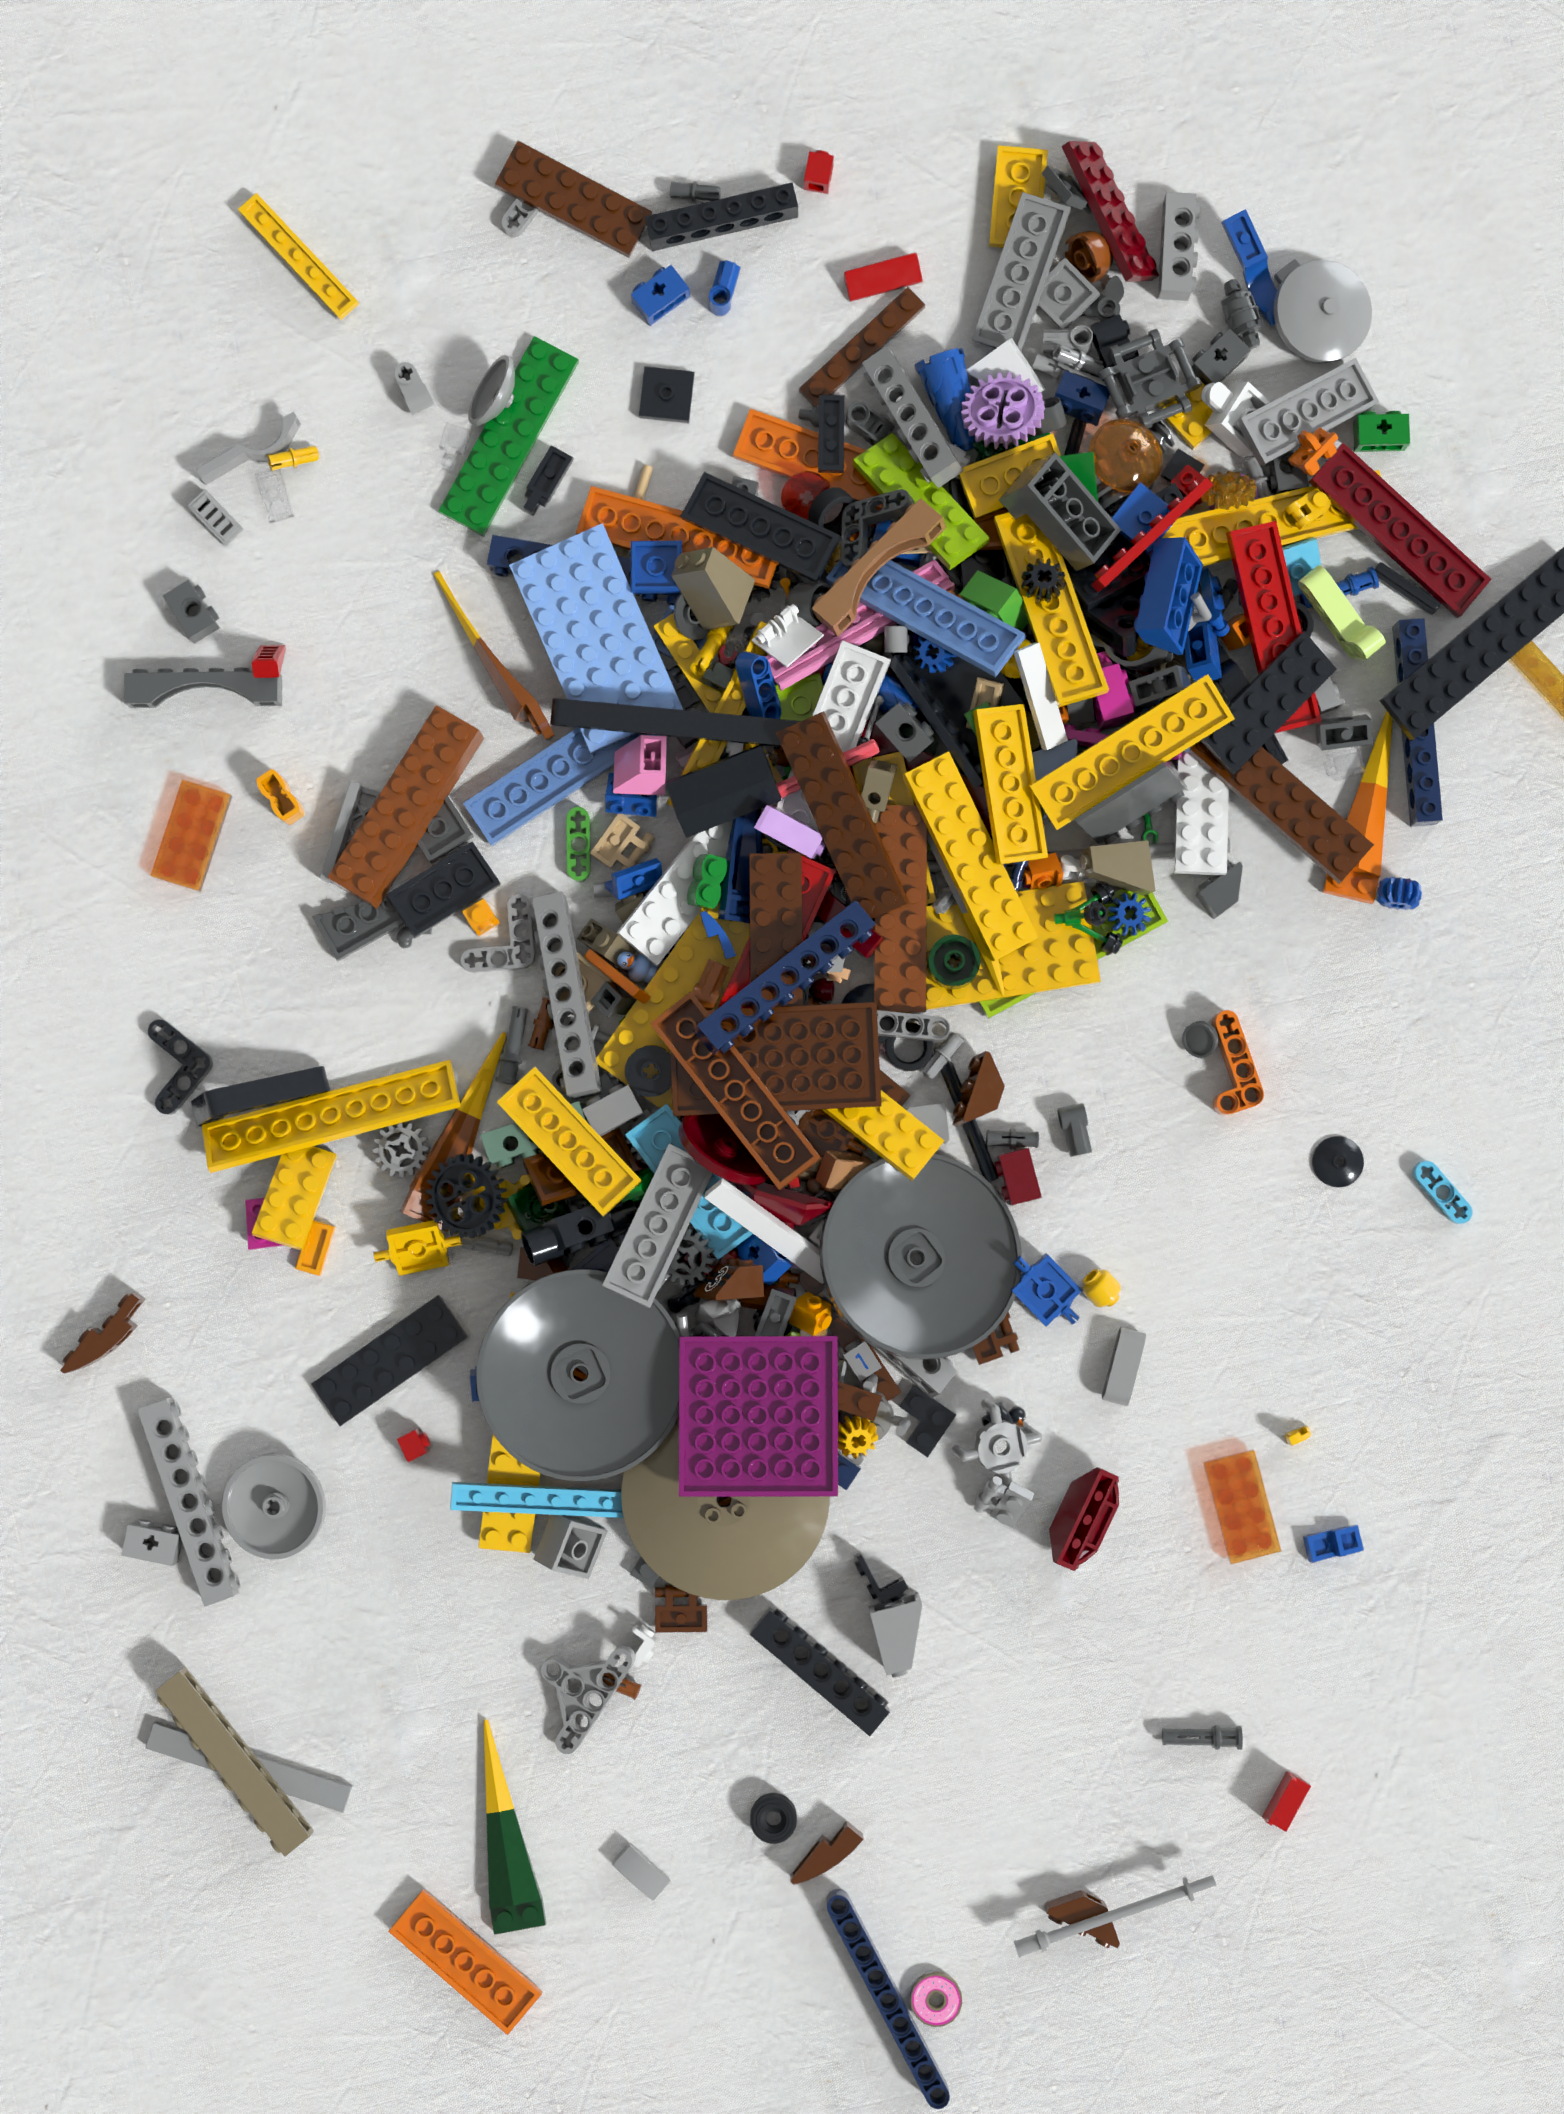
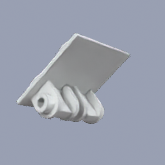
M794 604L791 606L787 605L780 613V616L775 615L773 617L774 621L769 620L768 624L764 628L759 629L755 638L752 639L754 644L786 668L824 636L823 633L804 619L797 617L799 610Z

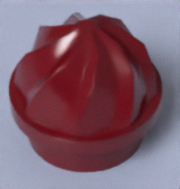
M827 978L815 981L810 988L814 1000L822 1003L833 1001L835 992L834 981H828Z

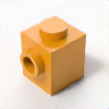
M806 1292L797 1298L789 1323L815 1336L830 1326L832 1304L810 1292Z

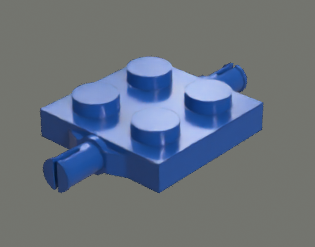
M1047 1253L1031 1266L1022 1256H1018L1019 1262L1014 1260L1013 1264L1022 1272L1018 1284L1010 1289L1016 1297L1046 1327L1062 1314L1071 1324L1076 1323L1075 1320L1078 1321L1080 1317L1070 1306L1083 1290Z

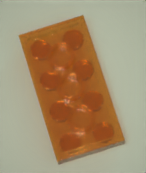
M182 779L150 876L201 892L232 795Z
M1251 1449L1203 1462L1230 1564L1281 1552L1255 1450Z

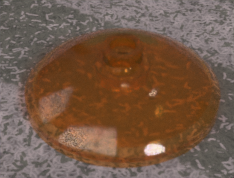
M1130 419L1111 420L1103 424L1091 439L1089 452H1094L1095 473L1111 488L1121 492L1132 493L1140 482L1148 488L1158 478L1163 465L1162 449L1155 435L1144 425Z

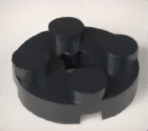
M647 1045L636 1049L629 1056L625 1065V1077L629 1086L637 1094L645 1097H656L665 1093L672 1086L671 1055L665 1049L655 1045ZM650 1064H654V1068L658 1070V1075H653L652 1079L647 1078V1073L643 1072V1068L649 1067Z

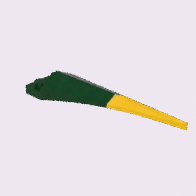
M485 1719L484 1751L489 1909L495 1935L545 1926L547 1923L543 1897L512 1803L490 1724Z

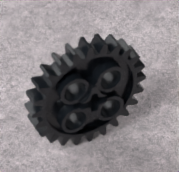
M459 1154L456 1155V1158L454 1156L446 1158L447 1163L441 1162L438 1164L440 1170L432 1171L436 1178L427 1181L433 1186L432 1189L425 1191L427 1194L432 1195V1199L426 1201L427 1204H433L434 1207L429 1211V1214L436 1213L438 1216L434 1222L442 1221L441 1230L450 1228L451 1236L459 1232V1237L462 1239L467 1237V1235L469 1238L477 1237V1234L479 1236L486 1234V1230L489 1231L495 1228L493 1223L501 1221L497 1214H502L506 1211L500 1206V1204L508 1201L501 1197V1194L505 1193L507 1189L500 1188L499 1186L504 1181V1178L496 1179L495 1176L499 1170H489L492 1163L486 1162L482 1164V1156L474 1159L473 1154L466 1156ZM470 1173L474 1176V1185L470 1182ZM448 1184H451L453 1187V1194L448 1191ZM482 1186L485 1187V1190L478 1194L472 1195L451 1206L448 1205V1202L455 1198L461 1197ZM480 1198L485 1201L484 1209L480 1205ZM458 1208L462 1209L463 1218L459 1216Z

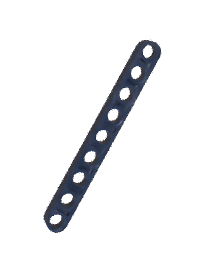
M842 1889L832 1890L827 1896L826 1903L828 1913L927 2103L934 2109L944 2108L950 2100L946 2080L849 1895ZM835 1899H842L846 1904L841 1909H835L831 1903ZM853 1922L858 1928L850 1933L844 1930L845 1924ZM860 1946H866L870 1949V1952L866 1956H860L856 1953V1950ZM872 1970H879L883 1973L876 1980L868 1976ZM886 1993H890L895 1998L890 2003H884L881 1997ZM898 2017H903L907 2020L906 2024L901 2027L894 2025L893 2022ZM909 2041H916L920 2044L916 2050H909L905 2047ZM925 2064L931 2066L932 2069L929 2073L922 2074L918 2071L919 2067ZM936 2088L944 2091L943 2095L938 2098L931 2096V2092Z

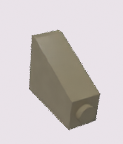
M1148 840L1090 846L1082 850L1080 864L1082 869L1085 870V876L1139 895H1148L1156 891Z

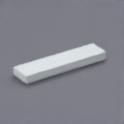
M1032 643L1014 651L1042 750H1049L1068 741L1051 687L1040 643Z

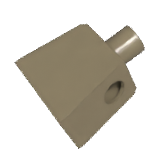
M872 758L868 767L862 797L873 822L877 823L880 811L885 812L897 764ZM872 792L878 793L880 797H874Z

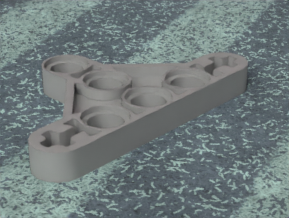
M627 1645L617 1647L605 1661L570 1665L559 1656H551L542 1663L540 1668L541 1675L547 1682L556 1687L564 1726L557 1735L555 1744L561 1753H573L589 1733L636 1660V1655L631 1647ZM624 1653L626 1661L617 1669L614 1666L618 1663L619 1656ZM548 1663H556L559 1666V1675H552L548 1672ZM604 1673H611L615 1677L614 1685L609 1686L604 1683ZM570 1678H576L580 1682V1690L574 1691L569 1687L568 1681ZM596 1693L601 1697L602 1703L600 1706H594L590 1703V1694ZM577 1714H583L587 1717V1726L582 1727L577 1724ZM574 1731L576 1732V1734L572 1738L571 1744L568 1746L565 1744V1738H567L571 1734V1732Z

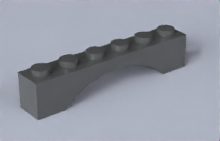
M243 667L234 668L232 672H224L222 668H209V672H199V669L185 668L183 672H173L172 669L162 668L158 669L157 673H148L146 669H133L132 673H124V703L130 708H156L166 699L180 692L203 687L221 688L235 692L247 698L256 706H282L281 674L278 678H254L253 671Z

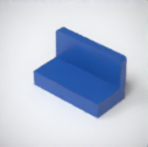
M654 858L612 873V880L604 883L605 889L618 900L651 889L662 876L661 861Z

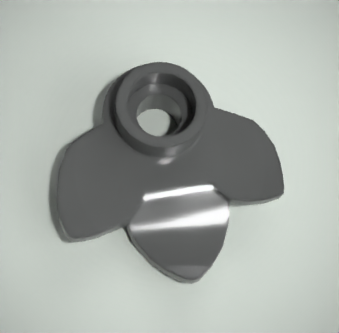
M1115 275L1106 285L1100 281L1092 283L1099 291L1100 296L1082 314L1087 317L1097 316L1100 321L1119 315V302L1124 296V287L1120 278ZM1105 307L1112 308V312L1110 314H1106L1103 312V309Z

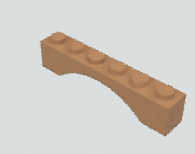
M921 498L915 504H911L898 522L892 523L888 527L886 534L880 540L874 541L869 547L868 552L862 558L855 560L850 570L843 577L837 578L832 588L825 595L817 598L812 607L816 618L839 637L856 619L860 597L873 575L896 556L915 548L929 546L946 529L943 517Z

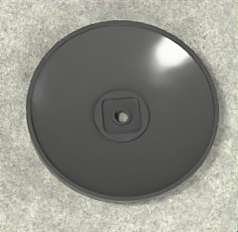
M934 1154L914 1180L911 1181L886 1160L881 1159L857 1173L839 1191L832 1202L831 1209L828 1210L823 1224L820 1239V1265L823 1281L834 1307L847 1325L862 1339L876 1348L895 1356L918 1360L939 1359L955 1355L977 1345L988 1337L1003 1321L1016 1297L1010 1289L1018 1284L1021 1277V1271L1013 1264L1014 1260L1019 1262L1018 1256H1022L1021 1242L1014 1218L1007 1204L997 1190L982 1175L957 1160ZM911 1252H918L922 1259L920 1265H914L910 1261Z
M590 1269L566 1270L544 1276L526 1285L516 1292L496 1313L483 1337L478 1354L476 1368L477 1394L484 1418L492 1433L509 1454L519 1462L536 1472L556 1479L592 1481L612 1477L629 1470L649 1457L661 1445L679 1416L680 1334L670 1315L656 1298H654L651 1307L646 1308L602 1287L608 1273L605 1271ZM577 1366H584L587 1369V1376L581 1381L573 1377V1371Z

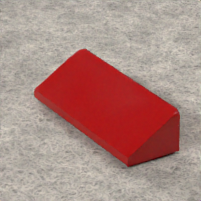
M911 253L844 272V282L850 302L923 282L917 253Z

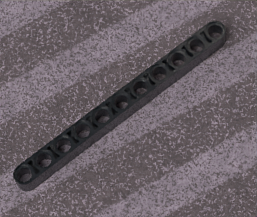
M553 698L550 725L782 747L776 732L801 721Z

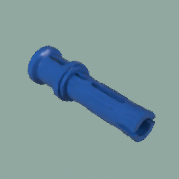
M1372 566L1368 567L1367 571L1356 575L1348 574L1344 580L1336 582L1345 596L1348 594L1356 596L1360 591L1369 588H1379V580ZM1303 593L1300 594L1301 604L1305 605L1307 609L1313 607Z

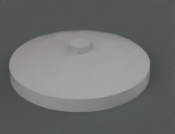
M1313 260L1300 265L1284 278L1274 300V321L1281 339L1292 352L1311 362L1331 363L1345 358L1357 350L1365 340L1370 329L1372 306L1364 283L1351 269L1335 261Z
M267 1454L246 1462L233 1473L224 1490L222 1513L229 1534L241 1548L260 1558L283 1559L302 1551L317 1537L325 1519L326 1500L320 1481L307 1465L291 1456Z

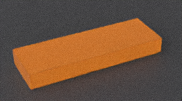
M589 949L584 955L588 961L643 1004L649 1001L651 996L593 950Z

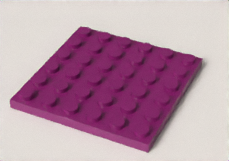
M838 1336L679 1337V1497L838 1496Z

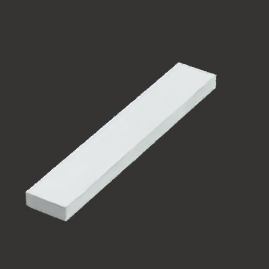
M723 1178L705 1192L704 1198L821 1284L824 1283L820 1265V1249Z

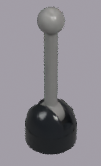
M877 695L875 699V705L865 737L859 739L857 746L870 740L879 706L884 702L883 697Z

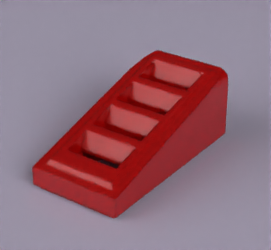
M285 645L259 646L251 663L254 678L280 677L286 651Z

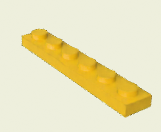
M257 193L238 208L240 214L340 321L359 305L358 300Z

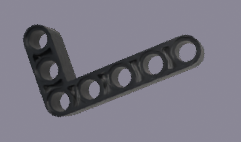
M319 1066L203 1092L193 1099L191 1105L196 1125L202 1126L203 1124L222 1120L230 1114L330 1091L325 1067Z

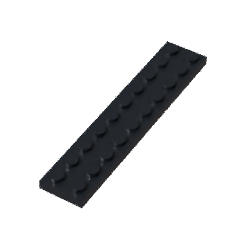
M1564 547L1553 554L1379 700L1410 741L1416 739L1564 613Z

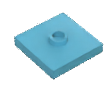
M1315 537L1282 547L1293 596L1303 593L1298 586V581L1317 565H1321L1318 543Z

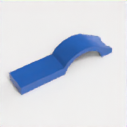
M1245 209L1223 220L1221 224L1243 269L1246 287L1254 297L1260 313L1267 323L1272 326L1275 324L1273 307L1277 289L1268 270V256Z

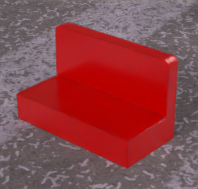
M1286 1771L1262 1818L1267 1824L1275 1825L1287 1832L1311 1785Z

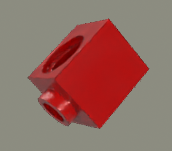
M822 150L809 151L804 177V190L824 194L829 193L834 155H830Z

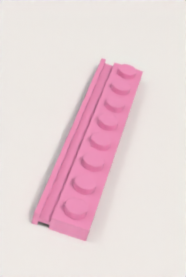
M935 559L913 571V573L946 591L951 589L955 591V584L949 580V576ZM859 602L856 619L839 637L825 625H819L816 629L823 633L824 636L789 667L786 668L770 655L765 656L769 661L774 682L782 691L834 661L842 640L855 646H860L884 632V626H894L898 623Z

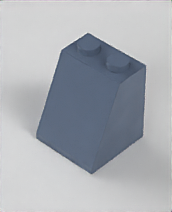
M1076 739L1066 741L1049 750L1032 752L1036 781L1076 756ZM1040 805L1042 820H1049L1048 816L1046 815V813Z

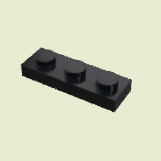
M819 395L818 473L844 472L845 395Z

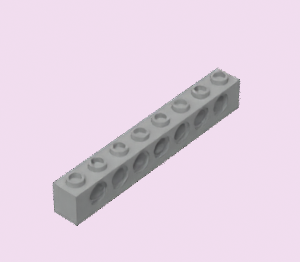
M560 891L533 897V906L530 907L532 920L536 921L537 931H534L536 944L541 947L542 955H539V964L541 969L545 970L546 979L543 980V987L546 995L549 994L551 1004H547L550 1019L554 1020L555 1028L552 1029V1037L554 1043L558 1044L559 1048L556 1060L564 1078L560 1079L562 1091L564 1094L567 1093V1096L572 1100L601 1094L602 1087L567 896ZM556 917V924L552 927H547V921L550 918ZM561 942L560 949L556 952H551L552 944ZM560 966H565L564 974L555 976L556 969ZM565 990H569V998L565 1001H560V994ZM568 1015H574L573 1023L569 1026H564V1019ZM577 1039L579 1041L578 1047L573 1051H569V1043ZM578 1064H582L583 1071L581 1074L574 1076L573 1068Z
M170 1397L137 1409L204 1607L237 1595L239 1593L240 1581L237 1574L232 1573L230 1567L232 1558L229 1550L223 1547L221 1541L223 1539V1531L221 1526L215 1523L213 1517L215 1508L211 1499L207 1500L204 1491L207 1489L203 1475L198 1474L196 1468L198 1459L195 1451L190 1450L188 1444L190 1436L186 1426L181 1424L179 1418L181 1416V1409L178 1402L173 1401V1398ZM162 1420H167L171 1425V1430L168 1434L162 1432L160 1428ZM171 1444L179 1448L177 1458H173L169 1454ZM179 1469L187 1472L188 1479L185 1483L177 1478ZM188 1493L196 1498L194 1507L186 1504L185 1497ZM196 1518L201 1519L205 1524L202 1532L197 1531L194 1527V1520ZM204 1543L212 1546L213 1554L211 1556L203 1553L202 1546ZM212 1568H217L221 1571L220 1581H216L211 1577L210 1572Z

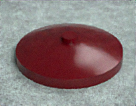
M720 1114L684 1116L678 1128L680 1141L689 1155L701 1166L721 1178L739 1184L757 1185L768 1180L769 1176Z

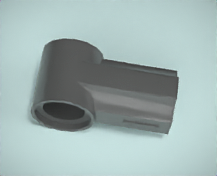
M1080 1103L1058 1108V1118L1061 1129L1065 1133L1070 1157L1091 1153L1092 1149L1086 1127L1088 1126V1119L1084 1104Z

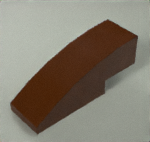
M846 1821L831 1841L822 1834L790 1874V1882L795 1885L808 1881L839 1864L864 1840L863 1833Z

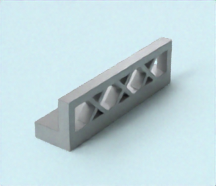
M350 781L320 875V879L324 882L333 884L327 877L345 850L346 845L352 839H348L350 832L352 836L355 834L352 829L353 821L362 816L365 818L371 809L370 807L363 811L360 805L362 793L374 796L375 802L381 792L365 788L359 783ZM359 808L361 813L356 815L357 809Z

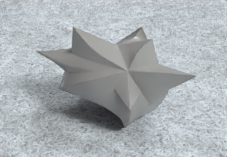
M700 1298L697 1303L695 1317L699 1320V1323L701 1321L708 1322L719 1336H736L741 1305L739 1299L710 1300Z

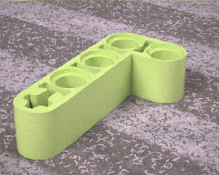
M1317 565L1298 581L1299 588L1348 656L1353 659L1366 660L1386 643L1385 638L1378 629L1364 624L1333 578L1321 565Z

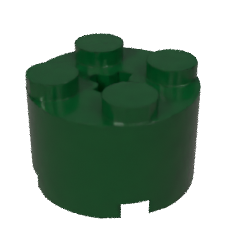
M953 934L940 938L933 945L929 953L927 966L929 974L935 983L942 988L954 990L963 988L974 980L980 967L981 958L977 946L971 940ZM953 956L955 960H960L957 968L947 964L950 961V957Z

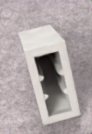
M1012 338L967 369L970 375L983 380L985 383L988 382V375H991L993 379H997L999 372L1003 378H1006L1007 374L1011 372L1012 379H1015L1020 374L1022 382L1029 378L1031 386L1037 385L1038 392L1045 390V387Z

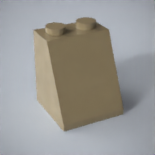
M714 547L680 553L675 561V567L671 575L700 625L705 630L738 625L755 582L753 577Z

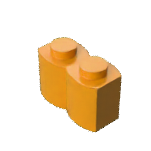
M270 769L256 778L260 792L270 800L272 810L283 822L292 825L305 816L302 804L291 794L287 781L279 773Z

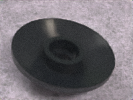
M1334 1136L1323 1140L1316 1147L1312 1157V1166L1316 1176L1324 1184L1338 1188L1346 1187L1354 1183L1361 1175L1364 1167V1158L1361 1149L1354 1141L1346 1137ZM1338 1157L1344 1159V1164L1341 1167L1336 1164Z

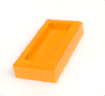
M313 1220L302 1251L300 1250L295 1269L321 1276L336 1228L335 1226Z

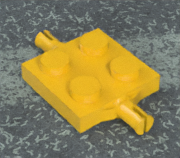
M432 1220L387 1229L388 1250L373 1252L375 1263L391 1260L396 1266L398 1275L401 1276L449 1266L447 1248L461 1246L462 1240L459 1235L445 1238L440 1231L438 1222L435 1223Z

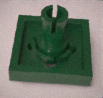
M532 1184L505 1198L508 1200L506 1204L522 1232L544 1224L543 1218H546L544 1222L571 1213L565 1201L561 1204L555 1202L541 1206Z

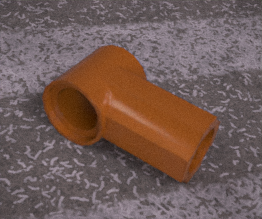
M711 959L708 960L699 982L695 984L692 991L706 1010H713L720 994L718 993L729 969V967Z

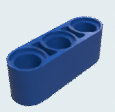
M747 651L740 653L735 665L749 716L780 719L782 713L768 659Z

